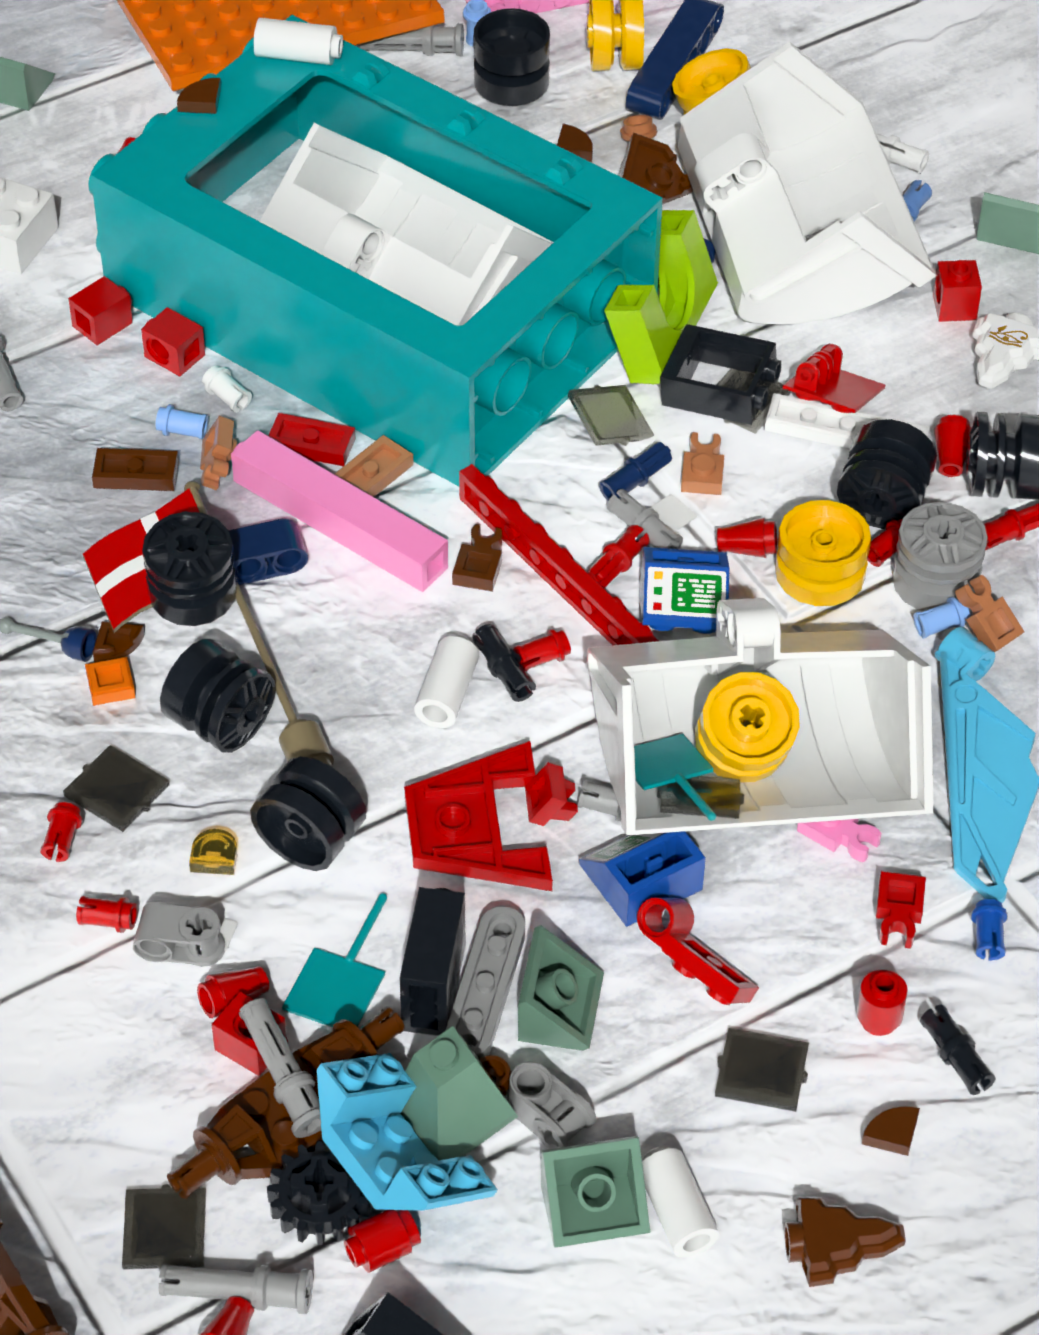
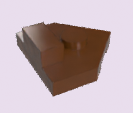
M637 133L632 134L618 176L662 197V204L693 192L688 174H684L675 162L676 156L667 144Z

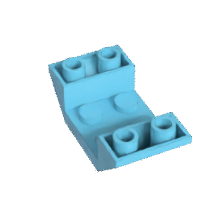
M391 1053L327 1062L319 1065L316 1071L322 1140L374 1209L424 1211L494 1197L498 1189L485 1174L482 1166L471 1155L438 1161L413 1131L410 1123L400 1114L417 1086L404 1071L401 1063Z

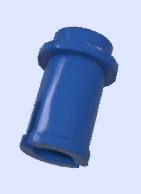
M981 900L976 903L975 909L971 912V920L976 924V955L983 960L986 958V949H988L989 961L1001 959L1006 954L1003 923L1007 921L1008 913L998 900Z

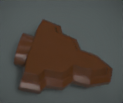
M797 1196V1221L785 1222L784 1227L787 1260L789 1263L802 1262L809 1287L833 1284L838 1274L856 1271L863 1259L885 1257L904 1246L906 1242L904 1226L902 1224L880 1216H857L848 1206L828 1205L822 1197Z

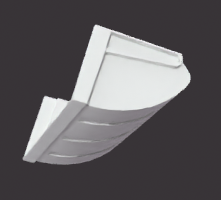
M790 41L679 118L681 127L677 147L738 314L744 321L761 324H798L829 319L875 304L903 290L912 283L921 287L937 276L863 102Z
M316 123L312 125L259 221L457 326L464 325L554 243L399 161Z
M765 598L719 600L716 613L715 637L588 647L587 664L589 675L592 679L593 699L602 750L609 778L621 808V828L626 835L933 813L931 666L884 630L781 633L777 609ZM739 672H759L777 679L791 692L799 708L800 728L784 763L771 776L757 782L735 783L711 772L686 779L695 790L698 789V794L701 793L700 796L715 812V820L710 821L685 791H681L683 789L677 782L648 790H643L636 782L634 746L683 733L696 748L695 727L709 692L722 679ZM712 791H720L719 795L721 794L719 798L718 796L716 797L715 795H718V793ZM717 802H718V804H721V802H722L723 807H722V805H718V809L715 808V807H717Z

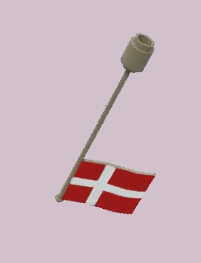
M187 482L184 492L160 509L106 535L83 553L84 561L114 633L132 618L152 607L148 595L142 554L144 538L152 526L168 515L185 511L200 512L208 515L198 493L200 489L198 482ZM237 582L235 599L265 668L275 680V691L289 721V724L279 736V744L287 762L292 758L303 756L317 759L332 767L334 758L319 724L311 720L297 719Z

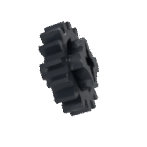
M317 1141L315 1151L308 1152L302 1144L299 1145L297 1158L293 1159L291 1156L284 1154L281 1156L283 1170L272 1168L270 1172L271 1185L267 1186V1197L270 1203L272 1219H280L281 1231L284 1234L296 1228L299 1242L303 1243L309 1234L316 1235L317 1244L323 1245L325 1235L331 1233L339 1242L343 1240V1228H349L359 1223V1216L369 1217L370 1202L334 1154L330 1151H325L323 1141ZM323 1184L324 1192H322V1199L317 1201L319 1185Z

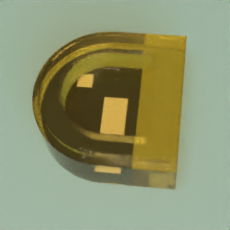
M209 829L200 833L192 844L189 860L190 872L235 875L238 852L237 843L233 835L222 829Z

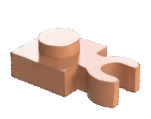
M220 415L202 440L200 469L203 470L201 485L213 490L218 489L220 476L224 478L227 476L228 462L231 460V453L237 445V440L233 438L234 421Z
M692 433L690 452H684L681 492L721 495L724 455H720L721 438L719 434H714L711 444L704 445L698 441V433Z
M980 575L970 581L975 593L968 584L955 591L959 602L963 606L970 608L973 612V615L966 619L979 641H982L994 652L1024 633L1023 628L1003 596L993 600L991 585L984 575Z

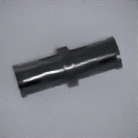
M494 624L481 626L475 632L477 635H473L472 638L475 645L485 656L488 662V670L494 677H498L513 701L520 702L528 699L533 694L530 690H535L536 684L523 669L520 663V655L514 648L510 649Z
M945 1005L935 1006V1010L939 1014L938 1016L935 1015L931 1008L922 1015L920 1023L926 1028L940 1048L939 1053L941 1055L939 1056L944 1064L952 1065L971 1095L980 1094L977 1084H980L983 1091L989 1089L995 1082L996 1077L993 1072H990L975 1051L976 1043L971 1035L963 1034L948 1013Z

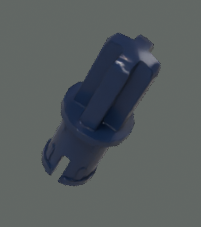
M657 442L636 458L626 459L621 469L599 483L602 495L608 501L613 494L620 499L621 497L617 495L618 490L625 489L629 493L637 486L644 487L649 482L648 478L672 461L670 448L662 442Z

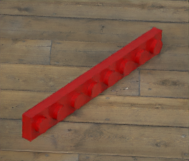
M473 464L459 471L460 500L494 533L496 528H501L502 540L612 646L659 642L648 625H642V622H639L632 616L618 597H612L600 585L594 574L589 571L586 572L578 565L571 553L566 548L559 547L548 536L541 524L534 523L523 513L520 505L514 499H509L497 488V485L490 476H484Z

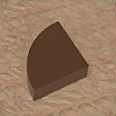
M220 78L203 79L187 86L177 98L178 112L216 114L221 92Z
M563 124L557 146L592 162L593 144L590 137L575 126Z
M102 621L93 650L94 663L122 658L131 654L144 638L143 625L124 624L114 633L110 622Z
M909 1106L895 1107L878 1114L867 1125L863 1134L862 1145L908 1156L920 1108Z

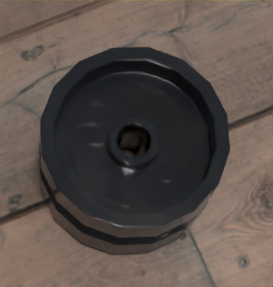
M300 756L292 758L287 762L274 779L273 785L268 786L250 809L251 822L256 832L271 850L284 860L302 869L320 871L330 866L345 846L344 842L349 841L366 820V806L357 789L341 773L317 759Z

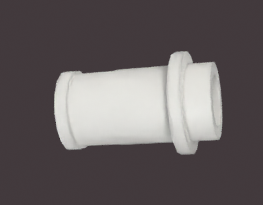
M215 365L204 374L202 382L205 385L206 392L211 395L216 394L232 411L236 413L240 409L243 411L251 402V392L231 377V372L228 368Z

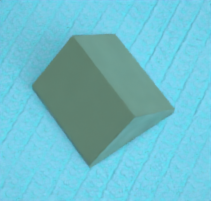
M0 57V103L30 111L52 83L55 73Z
M984 192L976 240L1039 254V205Z
M542 925L534 928L518 1003V1041L584 1051L590 1048L604 972Z
M638 1136L542 1150L541 1189L554 1248L651 1233Z

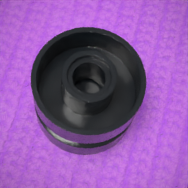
M508 8L490 12L476 23L474 27V85L477 92L483 98L500 105L517 106L531 103L544 95L549 86L550 29L546 21L533 12Z

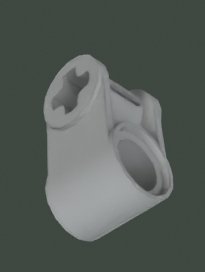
M155 901L147 903L143 907L132 949L135 954L147 961L174 962L205 967L216 964L223 957L225 942L222 935L219 934L220 919L212 909L171 905ZM203 919L206 920L208 929L204 928ZM196 945H200L201 955L198 953Z
M526 1062L516 1066L511 1072L508 1102L519 1116L516 1119L538 1136L548 1149L569 1146L568 1141L582 1128H591L597 1121L596 1114L590 1104L580 1094L569 1089L550 1073L545 1066L535 1062ZM532 1090L538 1094L527 1095L522 1093V1091Z

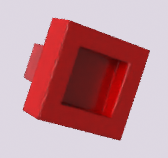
M548 762L525 786L529 822L545 826L550 819L570 821L578 812V805L567 801L576 789L575 783L564 779L563 767Z

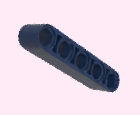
M684 0L633 79L625 103L628 111L648 115L659 120L665 117L676 99L672 87L675 75L685 64L705 53L721 26L724 15L723 4L710 0Z
M278 519L229 530L233 543L236 580L239 585L295 573L301 570L308 561V555L299 529L292 520Z

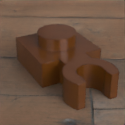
M475 524L471 530V545H461L452 573V585L493 592L502 564V550H500L502 547L501 528H496L493 537L483 538L481 537V525Z

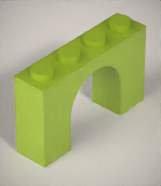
M662 210L659 298L654 285H618L604 310L630 383L660 384V376L686 324L697 325L718 284L694 210Z

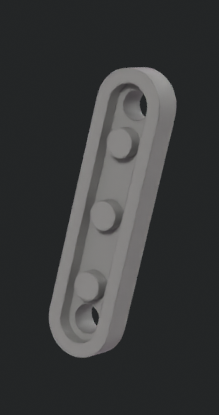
M505 906L488 910L480 920L446 1027L447 1030L454 1026L466 1042L474 1046L472 1049L479 1059L490 1055L525 941L524 917L517 910ZM501 933H504V934H507V935H509V936L503 938V937H501V936H496V935L501 934Z

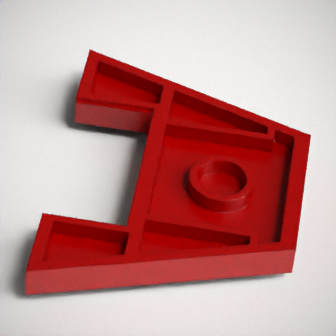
M530 741L404 787L413 868L552 891L553 880L547 846L502 850L494 789L525 787L535 777Z

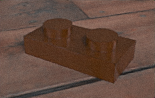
M97 448L92 473L93 488L174 491L179 464L178 451Z

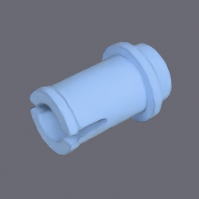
M471 0L463 9V17L467 20L466 42L472 47L474 45V27L483 16L491 12V9L483 0Z
M169 404L167 408H159L156 417V430L162 431L164 436L174 433L203 439L207 433L209 417L207 414L177 410L174 408V405Z
M950 597L945 604L914 613L913 618L918 634L924 639L952 627H964L965 623H967L966 619L971 615L969 608L963 606L958 599Z

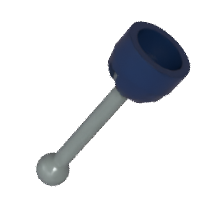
M4 617L0 620V632L4 634H9L13 631L61 643V648L65 655L82 662L89 661L93 656L97 640L96 632L93 629L74 626L67 629L61 635L16 624L9 617Z

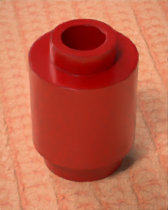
M875 970L867 974L862 980L857 1017L863 1028L872 1035H888L902 1023L908 989L904 979L897 973L889 970Z
M385 1210L349 1227V1238L344 1240V1247L353 1266L357 1268L362 1265L365 1271L370 1273L412 1253V1247L420 1244L421 1238L416 1223L408 1210Z

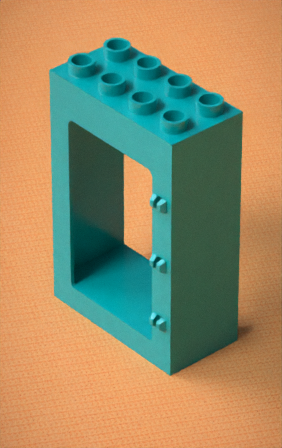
M294 15L286 19V21L308 23ZM253 37L245 46L242 55L218 74L209 73L201 79L220 78L221 92L216 114L178 112L177 106L168 114H156L146 124L142 134L119 153L103 156L95 164L89 177L88 187L94 199L98 230L96 248L101 254L103 276L128 291L132 299L131 306L153 318L166 307L172 309L203 327L205 347L344 424L355 427V430L375 441L382 435L386 436L413 454V462L458 487L460 470L473 464L484 476L491 474L618 351L604 311L618 285H654L658 294L662 197L343 40L341 57L335 58L332 65L255 56ZM316 123L399 161L554 243L464 325L457 326L223 203V201L298 139L304 141L312 125Z

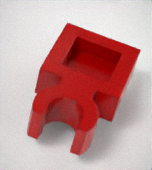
M881 871L876 918L884 919L879 936L881 945L887 946L890 933L899 932L906 938L905 948L910 949L913 946L916 932L914 923L921 924L926 877Z

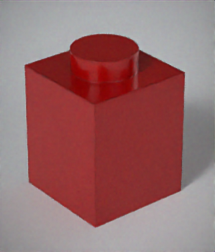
M105 276L68 298L72 327L97 346L133 323L131 313L132 299L128 291L122 286H117Z

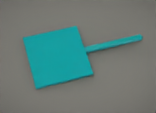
M683 733L634 746L635 780L643 790L677 782L710 821L716 819L715 812L686 780L713 772V767Z
M381 893L378 896L346 958L317 948L313 949L286 998L282 1010L332 1028L341 1019H346L357 1027L359 1026L385 976V971L355 962L354 960L387 900L386 894Z

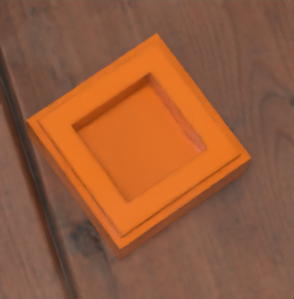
M127 657L85 664L93 706L135 698L134 685Z

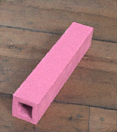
M257 430L246 441L240 442L231 453L234 482L417 590L424 592L448 569L447 539Z

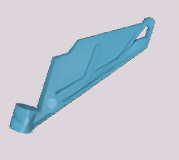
M958 627L944 638L938 651L935 652V658L940 661L954 870L984 898L995 899L1003 903L1007 896V888L1004 881L1039 789V776L1029 759L1036 733L976 682L992 667L996 657L995 652L982 641H978V638L966 628ZM980 859H982L994 886H987L976 877Z

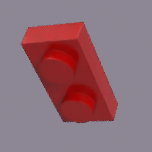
M278 413L268 435L308 460L343 467L356 439L355 427Z

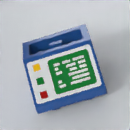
M643 547L639 591L642 625H649L652 629L658 631H670L675 627L692 628L693 631L702 634L715 633L717 604L719 600H729L730 567L727 552Z
M682 831L628 835L580 858L579 865L624 925L628 927L637 922L640 906L650 898L685 899L703 890L706 857L688 834Z

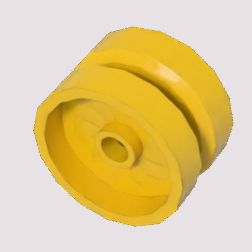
M589 0L587 47L590 48L591 71H609L614 64L615 48H618L619 62L623 70L641 69L644 60L643 0H618V13H614L613 0Z
M725 48L707 52L685 64L675 75L672 83L674 94L679 106L683 109L684 115L751 69L747 56L739 50Z
M812 500L791 509L783 517L779 527L778 551L775 563L777 581L785 593L799 602L813 606H835L851 600L861 591L866 579L867 557L871 543L868 523L853 508L831 500Z
M739 672L722 679L709 692L695 727L696 748L713 767V772L716 775L735 783L757 782L771 776L784 763L800 728L799 708L791 692L777 679L759 672Z

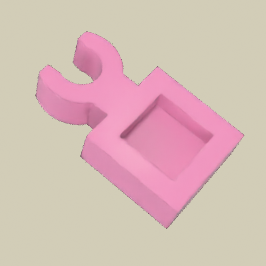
M859 819L798 823L797 826L798 832L833 852L841 844L847 847L850 856L861 862L867 860L869 848L860 842H868L878 847L881 840V832L876 827L867 824L858 825Z

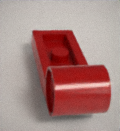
M650 898L640 906L637 914L639 929L646 937L661 947L662 952L674 960L672 963L674 969L688 978L699 979L708 986L706 990L708 995L721 1004L729 1006L730 1004L751 1002L759 987L689 934L694 924V913L688 902L681 898ZM665 908L670 915V922L667 928L662 923V913Z

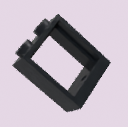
M686 324L660 376L662 406L752 425L758 410L763 411L767 405L771 383L776 384L780 377L782 363L781 360H777L776 343ZM699 362L755 373L747 392L691 380Z

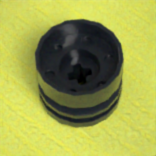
M987 412L975 413L973 426L967 438L965 459L970 496L982 497L985 481L989 479L990 495L992 498H998L1002 490L1003 481L1010 480L1013 499L1039 500V415L1019 414L1013 432H1007L1004 413L995 414L992 431H989Z
M893 419L875 420L864 425L854 438L848 461L845 463L843 473L838 481L836 494L839 502L859 512L868 525L872 527L886 529L888 522L903 519L913 508L921 506L924 500L926 487L930 483L937 460V453L933 442L923 431L909 423Z
M188 511L168 515L152 526L144 538L142 554L148 595L153 609L163 619L185 626L211 623L226 614L235 601L237 591L233 543L229 530L214 517L205 513Z
M204 638L186 649L171 667L162 686L160 695L161 712L184 729L195 731L203 741L210 742L222 753H232L252 739L265 722L276 692L275 680L268 672L261 668H256L250 661L240 660L235 652L214 639Z

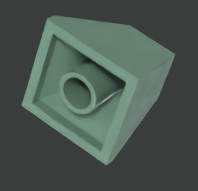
M454 1026L414 1053L405 1072L417 1087L400 1114L410 1123L413 1131L438 1161L467 1155L519 1117L471 1046Z

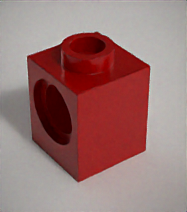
M976 260L938 261L937 276L935 277L933 290L938 322L977 320L982 284Z
M168 307L155 318L150 319L141 328L144 357L179 377L205 356L203 327Z
M239 992L211 1024L214 1049L260 1077L267 1069V1066L254 1040L248 1037L251 1035L244 1021L239 1016L240 1009L254 999ZM270 1009L288 1043L285 1017Z

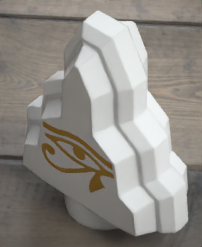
M1016 312L1009 313L1005 317L988 313L985 317L978 318L973 331V337L977 340L975 352L980 357L976 369L979 385L984 386L986 389H993L1007 381L1012 372L1026 369L1031 362L1039 360V329L1034 327L1032 321L1027 316Z

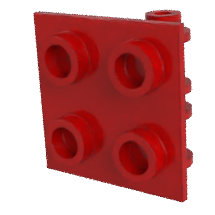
M830 343L814 353L806 362L800 364L796 375L783 385V389L794 392L798 398L803 400H818L829 404L835 411L841 413H856L884 390L886 385L841 370L843 360L842 349L836 344Z

